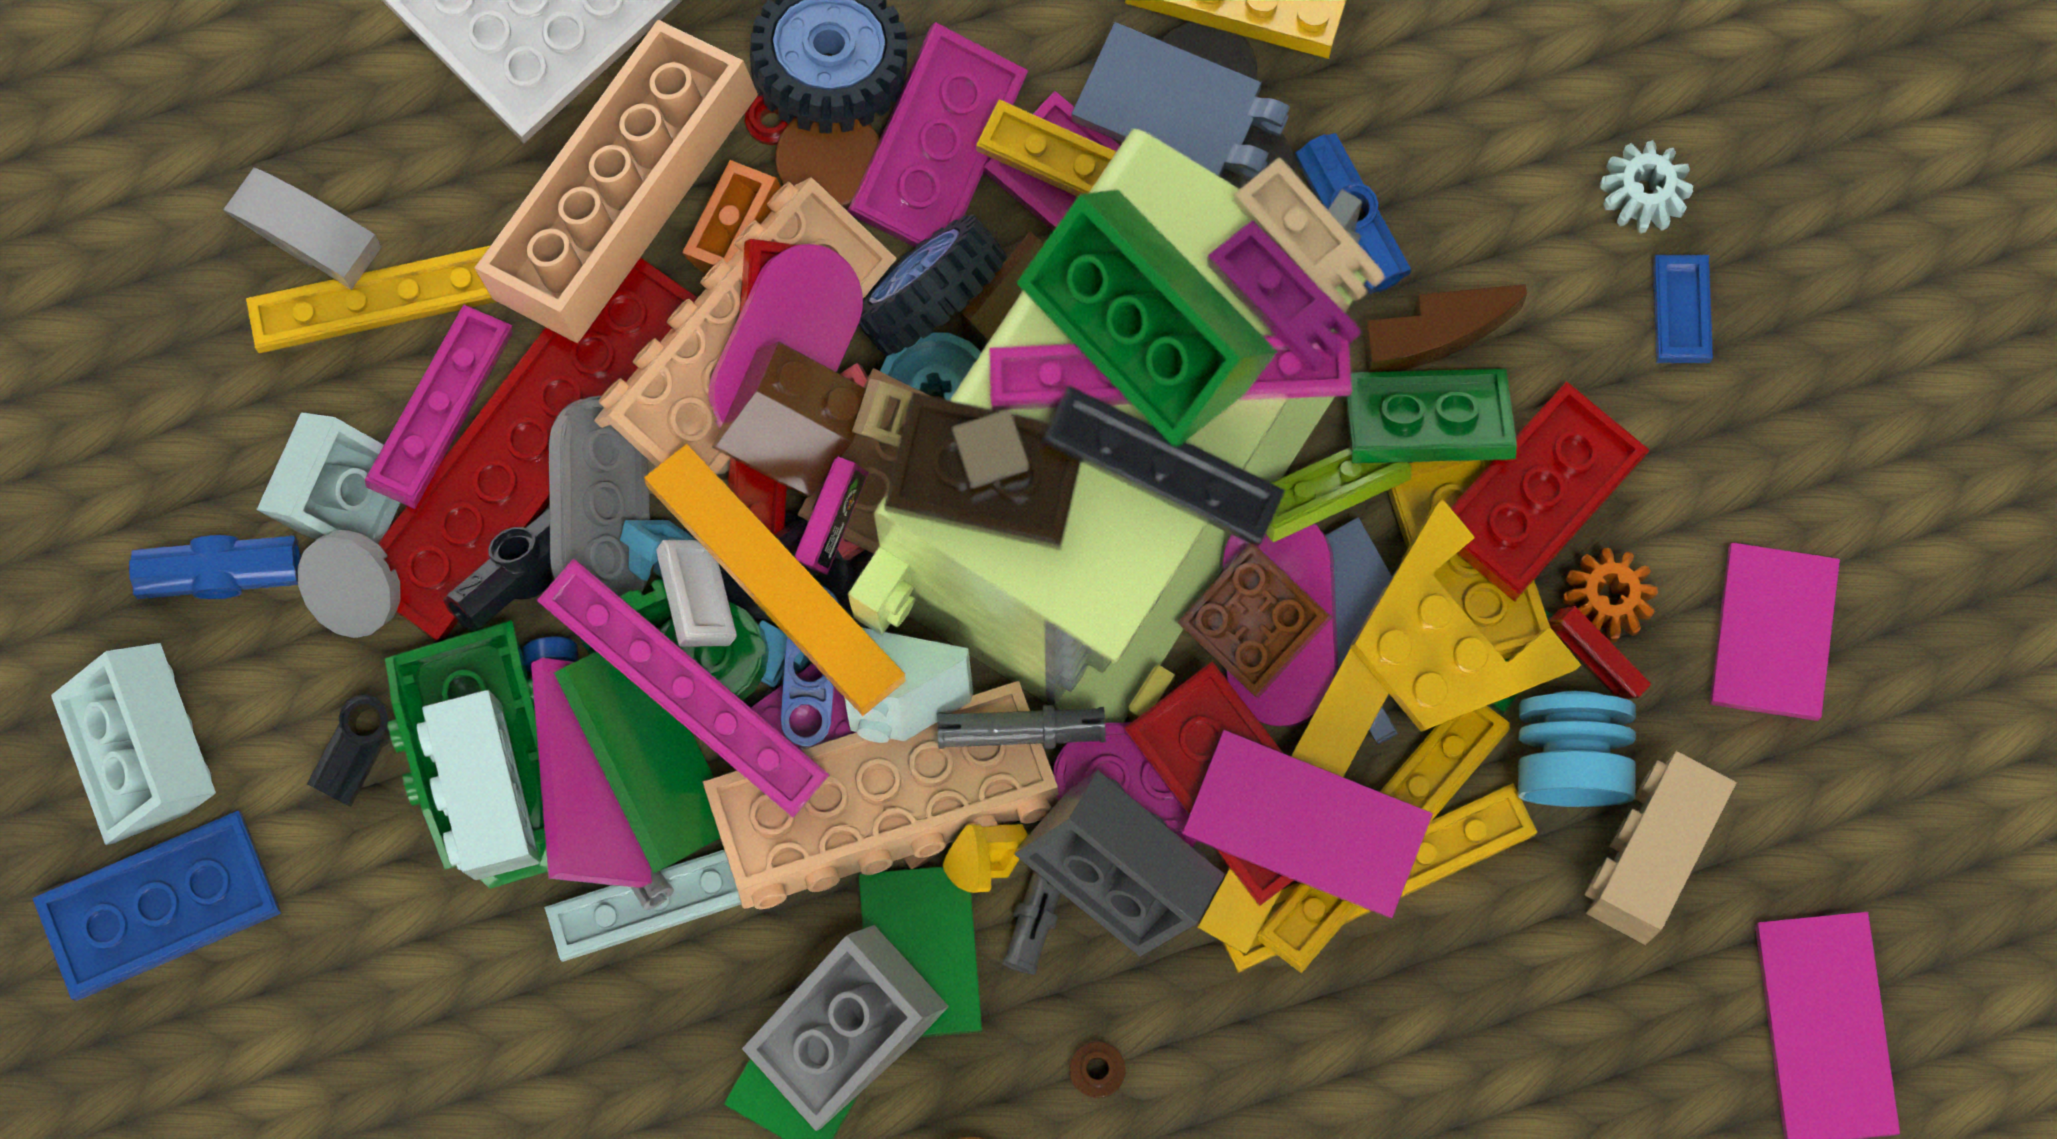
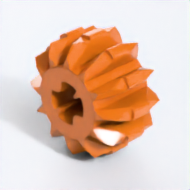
M1604 548L1600 553L1599 563L1594 557L1586 554L1580 560L1583 572L1578 570H1571L1566 581L1575 589L1565 592L1563 603L1570 606H1580L1578 609L1599 631L1601 627H1606V635L1610 642H1617L1620 638L1621 627L1631 636H1635L1641 629L1638 618L1650 620L1655 610L1645 601L1655 598L1658 590L1656 586L1651 584H1640L1648 577L1651 570L1646 565L1639 567L1635 571L1630 569L1629 566L1634 558L1631 552H1626L1620 562L1615 563L1612 550ZM1605 585L1611 586L1612 594L1621 595L1616 605H1610L1608 596H1599Z

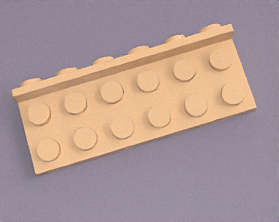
M812 177L795 186L787 182L772 196L767 203L772 212L761 224L755 220L744 229L734 242V245L739 248L737 253L728 263L723 259L717 262L701 280L700 283L706 289L694 303L690 299L685 300L667 320V323L672 327L661 342L655 338L652 339L634 358L633 363L638 369L627 382L621 378L618 379L600 398L598 403L604 409L594 421L601 428L611 425L656 467L685 444H688L716 475L730 459L729 456L712 448L720 429L715 422L717 418L714 414L713 406L710 407L708 390L714 369L740 315L745 241L757 239L794 245L815 244L827 247L841 255L851 265L859 279L863 299L897 259Z
M1016 681L972 695L970 703L951 714L1030 710L1020 682ZM937 722L906 741L889 739L888 742L877 743L863 739L857 733L801 750L830 776L794 818L738 771L703 782L743 909L753 906L756 909L771 908L785 901L787 895L806 889L810 892L824 891L838 884L840 878L858 872L864 875L876 874L888 869L893 864V861L911 855L918 858L932 856L942 851L946 844L954 842L962 830L969 824H980L982 827L1007 825L1019 820L1024 824L1042 820L1058 803L1056 798L1058 787L1042 744L944 747V749H939Z

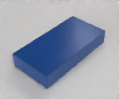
M1655 255L1653 259L1656 363H1710L1713 359L1709 255Z

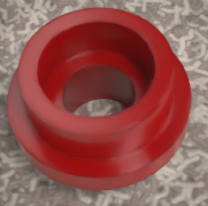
M763 95L757 96L745 112L747 131L753 139L762 144L777 145L788 123L781 120L775 127L765 126L762 123L763 118L771 113L779 115V110L777 108L771 112L764 105Z

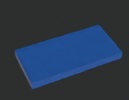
M240 811L233 812L32 898L69 995L74 1001L81 1000L282 913Z

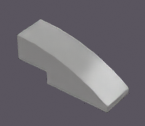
M255 167L223 209L226 214L310 268L315 266L350 290H352L382 248L374 233L309 194Z

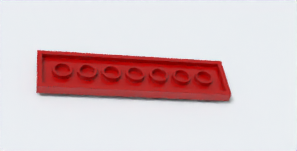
M640 257L579 343L547 327L542 331L442 460L416 508L407 506L379 541L378 545L388 556L384 559L385 562L388 564L390 571L396 570L400 580V603L396 611L397 614L437 643L445 640L458 623V620L448 611L443 599L490 559L488 548L496 535L509 528L528 527L542 514L550 503L549 439L557 416L566 406L577 400L602 396L620 378L627 382L638 369L633 363L637 354L652 339L655 338L659 342L662 341L672 329L667 323L669 317L685 300L690 299L694 303L697 300L695 295Z

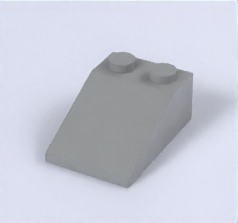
M873 925L846 935L749 1040L742 1050L813 1129L817 1131L826 1125L908 1050L949 1006L878 928Z

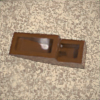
M1526 284L1419 294L1414 308L1415 316L1367 320L1363 336L1368 372L1404 371L1437 361L1467 348L1498 329L1522 309L1527 296Z

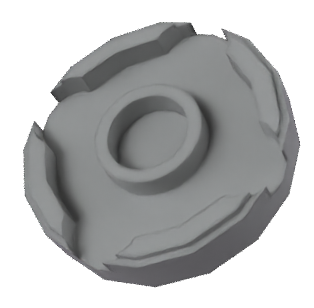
M344 529L318 538L304 550L298 564V587L306 607L319 623L336 634L351 638L371 635L394 617L400 603V580L395 569L390 571L388 564L384 560L388 556L380 545L361 533Z

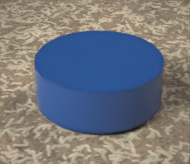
M546 637L527 643L523 647V659L527 672L532 673L531 663L541 658L569 662L578 661L577 643L564 637Z

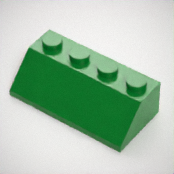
M1119 189L1080 194L1016 283L1173 447L1182 445L1243 397L1278 352Z

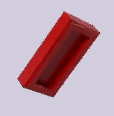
M1576 606L1559 609L1548 620L1550 628L1615 697L1623 699L1639 698L1650 687L1651 683Z

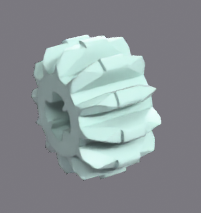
M1653 140L1646 143L1643 154L1631 143L1625 146L1623 158L1611 157L1607 164L1610 174L1603 176L1600 182V188L1610 193L1603 203L1605 210L1621 208L1622 211L1617 220L1619 226L1626 225L1630 218L1636 219V227L1640 234L1647 231L1651 220L1661 231L1667 229L1670 224V216L1678 218L1683 216L1687 208L1683 200L1690 198L1693 192L1692 184L1683 181L1690 171L1688 164L1672 165L1671 163L1676 154L1674 147L1667 149L1663 156L1656 154L1657 147ZM1640 180L1649 182V188L1654 191L1653 194L1644 193V186L1639 183Z

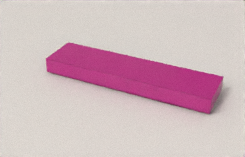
M463 305L366 476V488L409 507L416 508L513 334L512 325L467 305Z

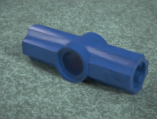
M1337 134L1321 135L1309 141L1303 148L1295 152L1294 158L1316 198L1327 210L1342 189L1362 201L1360 208L1365 212L1366 217L1356 224L1355 232L1361 235L1358 245L1376 263L1385 276V279L1376 286L1371 285L1366 280L1364 286L1368 293L1382 292L1410 275L1411 268L1378 210L1376 194L1370 187L1364 185Z
M210 535L195 538L190 541V545L132 550L131 559L129 560V575L133 595L137 599L190 594L200 599H226L242 594V590L298 585V564L301 554L298 539L295 536L239 541L238 538L233 536Z

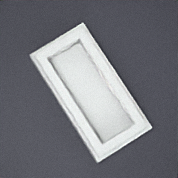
M663 540L656 549L679 647L730 646L737 635L719 563L697 540Z

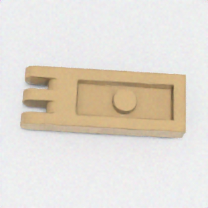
M1280 157L1234 194V202L1250 220H1253L1344 312L1349 306L1336 290L1339 285L1355 301H1358L1367 294L1363 284L1354 275L1357 270L1373 286H1376L1385 279L1383 272Z

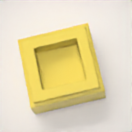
M1160 665L1154 666L1128 707V720L1130 722L1136 720L1168 695L1174 685L1175 674Z

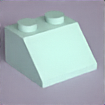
M301 412L257 510L296 532L316 540L331 532L344 529L361 533L378 544L388 531L400 502L366 488L365 478L381 452L383 444L336 417Z
M862 628L905 673L906 681L864 716L845 698L851 731L857 732L863 739L877 743H885L889 739L906 741L937 722V713L951 714L971 702L973 685L969 648L887 632L880 635L872 629Z

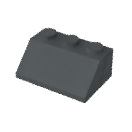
M1099 770L1071 787L1014 853V855L1138 956L1144 955L1196 925L1225 875L1209 862L1203 852L1187 844L1170 830L1159 816L1148 812L1125 793L1123 787L1118 782L1106 777Z

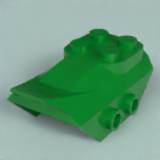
M513 621L385 658L391 702L396 719L387 722L390 737L396 753L403 751L406 753L411 772L403 774L405 790L411 806L421 805L444 869L457 867V865L452 866L449 861L443 833L452 831L449 816H445L444 811H438L430 778L439 775L436 762H432L430 756L425 757L417 724L426 722L422 709L424 706L489 690L502 704L541 863L480 880L491 889L548 872L532 678L529 679Z

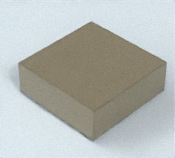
M1010 409L952 427L953 436L971 488L1029 470V464Z

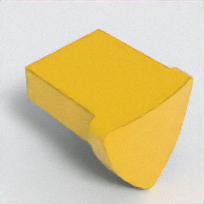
M980 824L967 825L945 857L943 863L944 872L958 888L972 893L989 892L991 889V878H1008L1020 860L1014 853L1028 836L1022 824L982 827Z

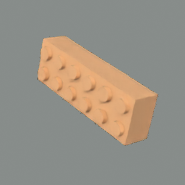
M657 20L475 266V270L492 299L579 343L757 97L758 93L744 61Z

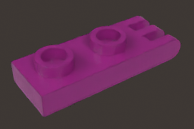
M1253 220L1207 256L1208 267L1311 371L1315 372L1325 364L1322 355L1312 345L1313 343H1316L1330 357H1334L1343 349L1339 339L1330 331L1332 328L1350 343L1361 334L1356 323Z

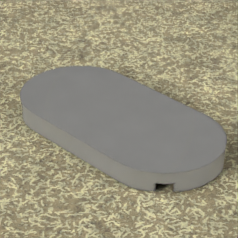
M593 396L577 400L566 406L557 416L550 433L551 567L554 579H556L574 558L620 597L631 590L636 591L639 589L642 592L648 581L641 580L629 571V546L620 541L625 520H650L649 488L644 480V477L648 474L647 458L611 425L601 428L594 421L604 407L598 403L602 396Z

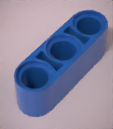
M823 587L836 600L834 594ZM787 636L781 707L782 730L786 737L794 744L811 746L822 741L829 732L834 685L824 675L811 682L803 681L797 677L794 672L793 663L801 650ZM800 705L814 706L821 714V727L812 736H799L790 727V715Z

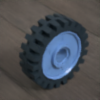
M768 0L762 7L761 16H756L750 42V66L754 86L758 96L763 95L764 105L771 112L778 108L779 118L788 124L796 116L798 117V128L810 131L813 122H819L820 133L832 134L833 123L840 124L842 133L853 131L855 119H858L864 127L873 123L875 112L882 117L889 110L890 102H896L901 93V86H904L908 55L906 29L904 23L899 22V13L892 5L887 8L886 0H775V3ZM823 54H833V56H826Z
M966 215L959 220L956 219L950 222L945 229L942 227L935 231L930 239L927 240L925 238L916 245V249L912 252L908 251L899 258L900 262L889 267L884 276L879 279L864 297L862 314L858 325L883 355L899 353L905 347L909 348L915 345L920 337L924 339L932 334L935 327L938 325L943 326L951 319L950 316L953 313L960 312L968 305L967 301L969 299L977 297L984 290L982 286L990 283L996 276L995 273L1004 265L1002 262L1006 260V253L990 231L975 215Z

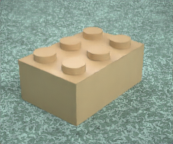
M1678 751L1665 764L1657 760L1653 768L1647 772L1635 795V799L1643 803L1639 812L1634 809L1630 811L1627 818H1624L1611 841L1609 847L1618 851L1615 859L1606 858L1602 867L1599 866L1585 892V896L1593 899L1586 914L1644 945L1652 940L1662 930L1737 782Z

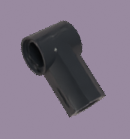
M368 695L355 696L348 700L341 708L339 725L307 785L351 807L382 748L391 741L387 722L396 719L392 709L377 698ZM367 709L378 710L381 719L379 728L369 736H359L356 730L358 716Z

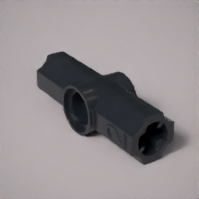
M550 508L528 527H513L496 535L488 548L490 559L443 599L448 611L458 620L463 628L469 632L478 631L514 599H530L538 596L548 588L552 580L550 570Z

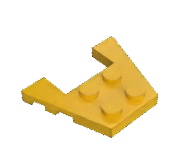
M1441 500L1431 508L1425 518L1424 525L1402 557L1401 564L1389 584L1383 589L1350 645L1351 649L1421 732L1571 673L1581 666L1579 661L1550 627L1540 632L1506 662L1437 580L1434 572L1475 538L1444 500Z

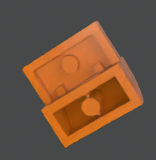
M730 160L682 252L687 260L705 274L722 259L728 263L739 250L734 245L737 237L753 221L756 220L761 224L772 212L767 203L782 187L777 178Z

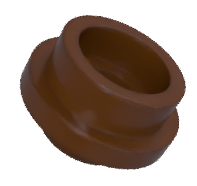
M1091 1042L1082 1046L1074 1054L1070 1063V1077L1073 1085L1080 1093L1090 1098L1099 1099L1114 1094L1121 1087L1125 1078L1126 1068L1122 1055L1115 1047L1104 1042ZM1096 1059L1104 1061L1109 1068L1107 1076L1101 1080L1092 1079L1087 1073L1088 1064Z

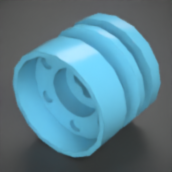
M1564 691L1521 700L1519 704V719L1531 725L1522 727L1519 730V740L1524 744L1542 748L1543 752L1522 757L1518 761V798L1536 804L1564 807L1620 805L1632 802L1635 799L1636 762L1631 758L1610 753L1611 749L1628 746L1635 742L1636 732L1629 727L1622 726L1632 723L1636 719L1635 703L1620 697L1587 691Z

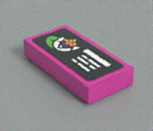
M839 456L837 459L835 458L794 556L803 565L826 575L829 572L869 475V472L858 464Z

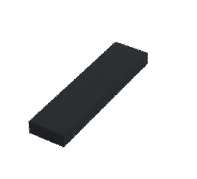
M1072 386L1066 388L1041 443L1257 547L1262 544L1286 491L1187 442L1173 447L1154 426Z

